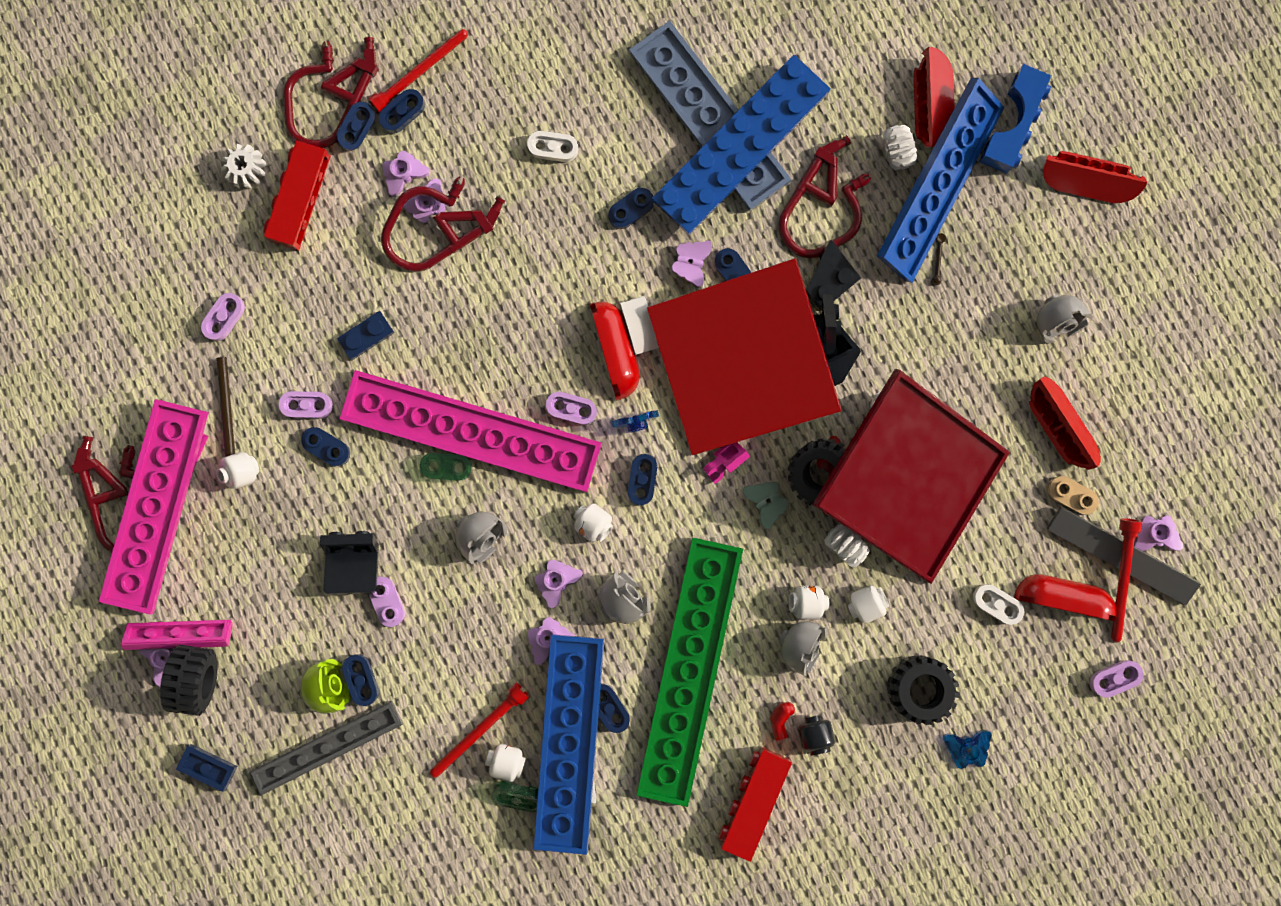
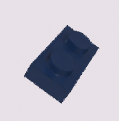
M378 311L338 337L337 340L350 360H354L395 332L382 312Z
M189 744L176 770L224 792L227 790L238 766L193 744Z

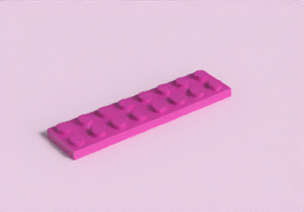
M158 399L154 400L99 602L150 615L154 614L209 412Z

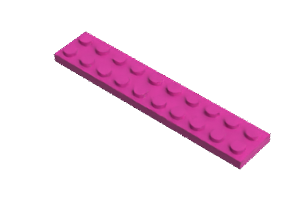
M357 370L354 371L340 419L584 492H588L602 446V442Z

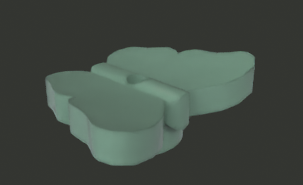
M774 481L764 482L762 485L745 486L743 488L744 496L749 501L756 503V508L760 510V523L765 529H770L773 523L779 519V515L783 514L789 506L788 500L781 497L778 493L779 485ZM766 499H770L769 504L766 503Z

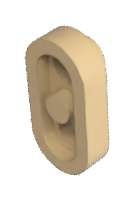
M1056 477L1048 484L1047 491L1050 498L1078 514H1091L1098 507L1099 500L1096 493L1068 477ZM1060 485H1064L1066 487V492L1064 494H1062L1059 491ZM1084 497L1089 499L1088 506H1084L1082 503Z

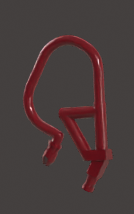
M373 37L364 38V60L360 58L355 59L325 80L321 85L322 91L348 102L336 130L326 138L311 140L298 133L294 125L292 91L297 81L302 77L311 74L330 73L333 70L332 63L334 58L332 57L333 49L330 42L327 41L328 47H326L325 41L321 45V62L323 64L301 67L289 76L283 89L286 129L295 142L297 140L320 148L329 147L337 142L336 133L349 108L361 101L372 76L375 77L379 70L377 68ZM357 71L363 72L353 93L337 87V85Z
M847 135L843 139L834 140L818 148L814 155L815 158L780 215V236L786 247L800 257H820L824 252L825 245L816 249H805L798 246L788 232L789 216L805 192L828 206H833L837 199L838 159L833 154L851 144L850 138ZM823 163L828 165L827 192L811 183ZM862 174L854 180L851 179L848 184L842 187V192L853 211V223L845 234L832 240L837 247L853 239L861 227L862 211L852 191L855 192L858 188L867 185L871 177L867 180L864 178L869 177V174Z
M461 176L454 179L450 191L447 192L448 196L430 187L417 186L410 188L397 198L381 233L383 251L393 264L411 272L425 271L462 249L484 233L487 234L492 231L502 205L506 200L496 196V201L486 217L481 210L440 212L433 219L450 244L423 262L411 263L397 256L390 244L391 231L403 206L409 199L424 195L451 207L456 199L460 198L459 195L465 186V179L463 178L461 185L457 183ZM477 220L479 225L458 238L448 222Z
M83 435V441L80 448L77 449L72 468L74 474H78L97 539L107 551L112 553L114 544L106 535L98 505L128 496L127 487L99 460L90 459L92 452L91 441L94 438ZM127 445L123 449L122 460L119 463L121 464L120 475L133 479L135 470L130 469V467H133L132 462L136 453L134 446ZM89 471H95L113 490L95 495Z

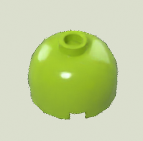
M334 659L320 661L307 669L301 679V697L307 706L317 713L326 714L344 710L346 708L344 705L351 700L347 683H343L339 671L342 665Z

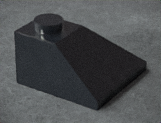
M842 327L841 336H836V351L824 352L834 386L843 383L861 353L860 348Z

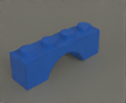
M1025 64L1019 68L1007 94L1017 107V124L1012 130L994 132L987 141L979 163L1005 174L1012 168L1016 169L1023 156L1019 152L1022 145H1027L1032 135V131H1029L1032 122L1036 123L1042 109L1039 108L1041 100L1047 98L1051 90V86L1048 83L1052 75Z

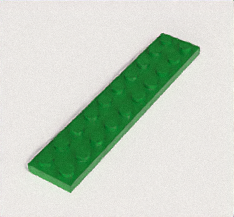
M692 537L636 796L685 807L689 805L743 548Z

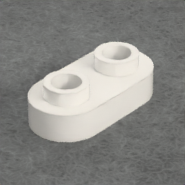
M536 131L529 136L527 141L530 154L538 159L570 162L578 154L577 141L571 135ZM539 142H543L545 148L539 150L536 148V145ZM563 146H569L570 151L568 153H563L561 151V148Z
M984 584L975 589L973 601L982 611L1009 625L1017 624L1022 620L1024 608L1015 598L993 585ZM987 592L990 595V600L985 603L982 600V595ZM1007 606H1010L1013 610L1010 616H1007L1004 612Z

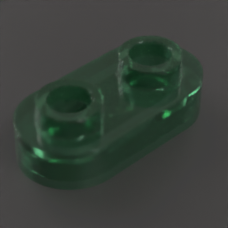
M428 453L420 461L421 473L430 479L463 481L471 475L473 469L472 463L467 457L457 454ZM437 462L438 469L431 471L429 468L430 463ZM458 463L464 465V470L461 473L455 471V466Z
M501 781L493 786L491 799L500 806L527 812H537L539 789L533 786L526 787Z

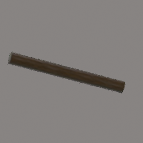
M227 357L216 358L223 442L225 457L235 454Z

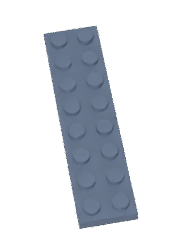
M670 20L629 49L631 57L701 148L738 111L737 107ZM770 153L734 191L748 210L752 211L789 184L792 179L773 154Z

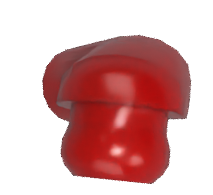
M781 702L770 715V722L776 741L788 738L785 722L795 713V707L791 702Z

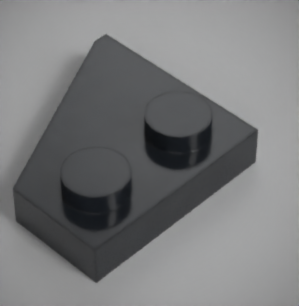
M832 239L825 243L824 252L820 261L817 262L812 279L809 280L805 289L807 295L820 311H822V294H833V300L835 301L861 279Z

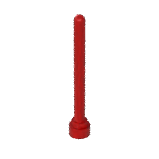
M464 29L459 30L384 93L379 92L377 94L375 92L368 98L369 103L376 107L377 112L380 114L382 109L395 96L468 37L467 31Z
M1120 518L1119 530H1122L1121 535L1124 537L1115 602L1117 615L1116 621H1113L1111 639L1115 643L1122 640L1134 540L1142 529L1141 520Z
M514 683L508 689L507 698L430 770L431 777L437 778L513 706L523 705L530 698L526 691L524 693L521 691L520 688L522 687L519 683Z

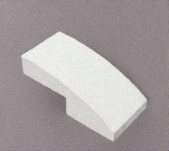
M645 295L620 302L635 354L659 348L647 310L648 304Z

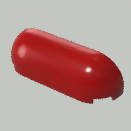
M929 46L922 52L924 57L919 68L914 69V115L917 139H920L925 147L934 148L955 109L954 74L947 56L939 49Z
M1059 151L1056 156L1048 155L1043 167L1044 179L1051 188L1109 203H1124L1136 198L1142 193L1148 183L1144 176L1138 178L1131 173V167L1066 151Z
M599 301L590 303L616 401L624 399L635 391L640 379V371L624 315L618 307L609 302Z
M1048 377L1040 378L1032 386L1029 405L1034 416L1067 464L1086 468V470L1097 468L1100 465L1101 456L1094 438L1057 383Z
M1035 574L1022 580L1014 594V598L1018 601L1116 621L1117 610L1114 599L1106 590L1098 586Z

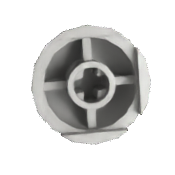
M1053 295L1045 300V305L1040 309L1037 316V327L1046 343H1054L1055 341L1052 337L1068 333L1069 337L1078 333L1088 325L1086 319H1092L1093 316L1083 301L1076 296L1063 295L1059 297V295Z
M480 511L465 516L459 521L456 531L455 543L457 549L471 564H474L475 560L478 563H482L497 549L491 548L501 535L504 538L506 537L507 526L492 513Z
M615 571L603 583L599 595L602 605L601 611L606 618L613 619L619 623L629 624L638 621L649 613L651 605L648 597L643 600L634 588L640 586L630 575L623 571L619 575L618 571Z
M805 621L793 625L789 631L785 629L780 637L779 644L783 645L781 654L787 666L803 676H806V672L810 673L820 655L818 653L820 648L819 641L820 639L826 641L827 628L817 623Z

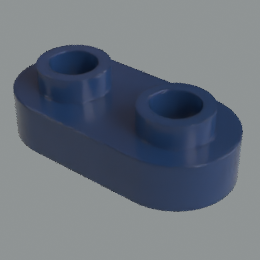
M407 89L382 109L379 114V122L386 132L392 134L399 133L423 112L425 101L421 93L415 89ZM410 101L417 102L414 108L408 107ZM392 117L398 119L397 123L393 125L389 124V120Z
M357 102L349 108L336 133L337 144L342 149L352 151L362 144L375 119V112L368 103ZM358 111L364 113V120L361 121L356 117ZM346 133L353 136L351 143L344 139Z
M637 188L615 203L608 213L610 224L617 229H625L650 212L654 206L652 201L654 196L651 191L646 188ZM644 197L646 202L640 204L637 202V198ZM619 211H623L626 216L620 219L616 214Z
M725 248L717 253L714 262L715 267L725 281L752 273L735 250ZM730 257L732 263L727 265L723 262V259Z
M311 427L302 434V446L311 454L332 466H342L348 462L350 458L348 445L318 427ZM316 435L318 437V441L316 444L312 445L310 439L312 436ZM338 448L340 454L337 458H334L332 451Z
M649 454L638 455L633 460L628 497L632 503L639 506L648 504L654 495L658 466L655 458ZM641 463H648L650 469L647 472H642L639 468ZM638 488L645 489L646 495L644 497H637L636 490Z
M361 654L348 657L343 663L342 670L351 698L359 706H368L374 703L379 696V688L370 661ZM354 663L361 664L362 669L360 672L354 671ZM364 687L370 690L368 697H364L361 693Z
M601 683L600 692H605L608 698L599 703V718L610 732H623L629 725L630 715L614 689L608 684ZM614 714L621 715L622 720L620 723L612 721Z

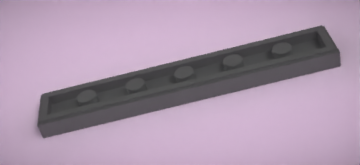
M1060 506L1047 529L1120 569L1123 540ZM1134 546L1130 575L1187 605L1200 587V582Z
M390 701L249 773L261 796L403 725V722L393 701Z

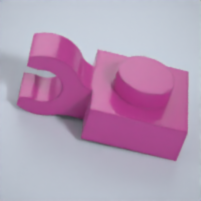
M736 442L717 450L714 453L716 459L705 465L703 470L715 484L723 478L726 469L731 473L750 456Z

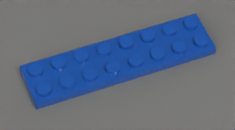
M793 55L652 198V201L687 235H690L827 96L831 88L796 55Z
M970 78L877 254V257L906 282L913 283L1005 108L980 78Z
M551 635L534 850L583 855L588 853L605 638Z

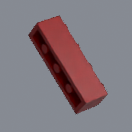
M296 140L294 147H291L289 150V163L286 171H283L281 174V187L278 195H275L272 200L271 207L273 211L263 228L264 237L268 241L294 250H300L331 157L326 149Z
M762 746L759 752H753L749 761V766H752L749 776H743L738 790L742 791L738 801H732L728 811V815L731 816L728 825H722L718 835V840H721L720 846L722 850L751 862L792 765V761L789 758Z

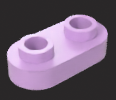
M233 293L221 295L201 323V331L204 336L213 341L225 339L244 313L245 305L243 300ZM234 303L235 310L229 312L228 305ZM220 324V331L214 333V325Z
M290 391L283 394L279 400L280 411L290 418H325L331 413L333 408L331 398L322 392ZM292 401L298 402V407L295 410L290 408ZM318 401L324 403V407L321 410H317L315 407Z
M554 392L546 401L547 411L551 416L580 425H588L597 416L595 404L586 398L564 392ZM557 401L564 403L562 410L555 409ZM587 408L589 410L588 416H580V409Z
M377 577V587L379 585L385 587V592L382 595L377 590L375 593L369 594L377 617L384 626H397L403 621L405 610L396 587L388 577ZM388 609H392L395 613L392 619L386 615Z
M1130 660L1115 663L1096 671L1091 676V690L1096 695L1106 698L1138 686L1143 680V669L1138 663ZM1128 668L1131 671V675L1125 678L1123 672ZM1105 678L1107 685L1101 688L1099 685L1100 680Z

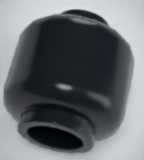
M820 715L805 718L806 723L801 724L798 728L802 749L810 752V756L831 752L830 747L835 745L831 722L829 720H821Z

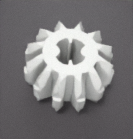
M896 125L885 130L882 139L890 167L894 170H903L915 165L917 150L910 128L905 125Z
M237 144L236 151L228 149L229 157H221L225 165L220 168L226 174L225 179L229 183L233 182L237 188H241L244 185L247 189H250L251 181L260 184L257 178L258 175L266 176L262 170L263 167L267 166L266 162L261 159L262 154L258 150L254 151L251 145L247 144L243 148L240 144ZM245 162H246V163H247L246 168L241 167V168H242V170H241V169H240L241 164H243V165L245 166Z
M840 524L834 529L832 528L824 539L827 547L851 567H857L867 558L866 556L870 552L869 547L861 538Z

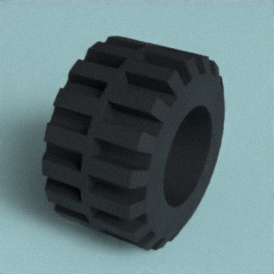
M824 438L807 443L793 455L792 463L788 466V471H790L788 482L792 481L793 485L790 488L792 492L796 490L799 493L796 496L799 500L804 498L807 500L805 504L811 506L823 488L810 475L809 468L811 462L815 459H824L829 461L835 468L845 452L843 448L845 445L843 443L837 444L834 443V439L824 440Z
M177 645L166 661L161 678L160 699L163 710L200 716L206 710L212 699L217 680L218 664L216 653L213 649Z
M922 655L920 657L911 656L909 660L903 659L900 661L901 665L893 668L894 674L892 677L889 676L888 679L890 687H887V692L891 695L889 700L895 706L894 709L908 720L917 724L932 725V722H942L943 716L948 718L951 715L949 712L951 707L955 709L957 703L954 702L955 698H959L960 692L956 691L959 683L953 678L955 676L953 671L949 670L946 664ZM920 675H930L936 683L934 698L924 705L915 704L910 697L912 682Z

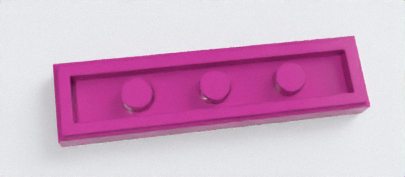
M202 620L127 623L121 647L123 650L175 648L177 645L228 647L232 632V621Z

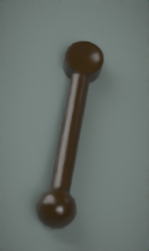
M939 233L936 237L938 244L935 276L931 280L933 285H940L942 282L940 277L942 246L946 241V236L943 233Z

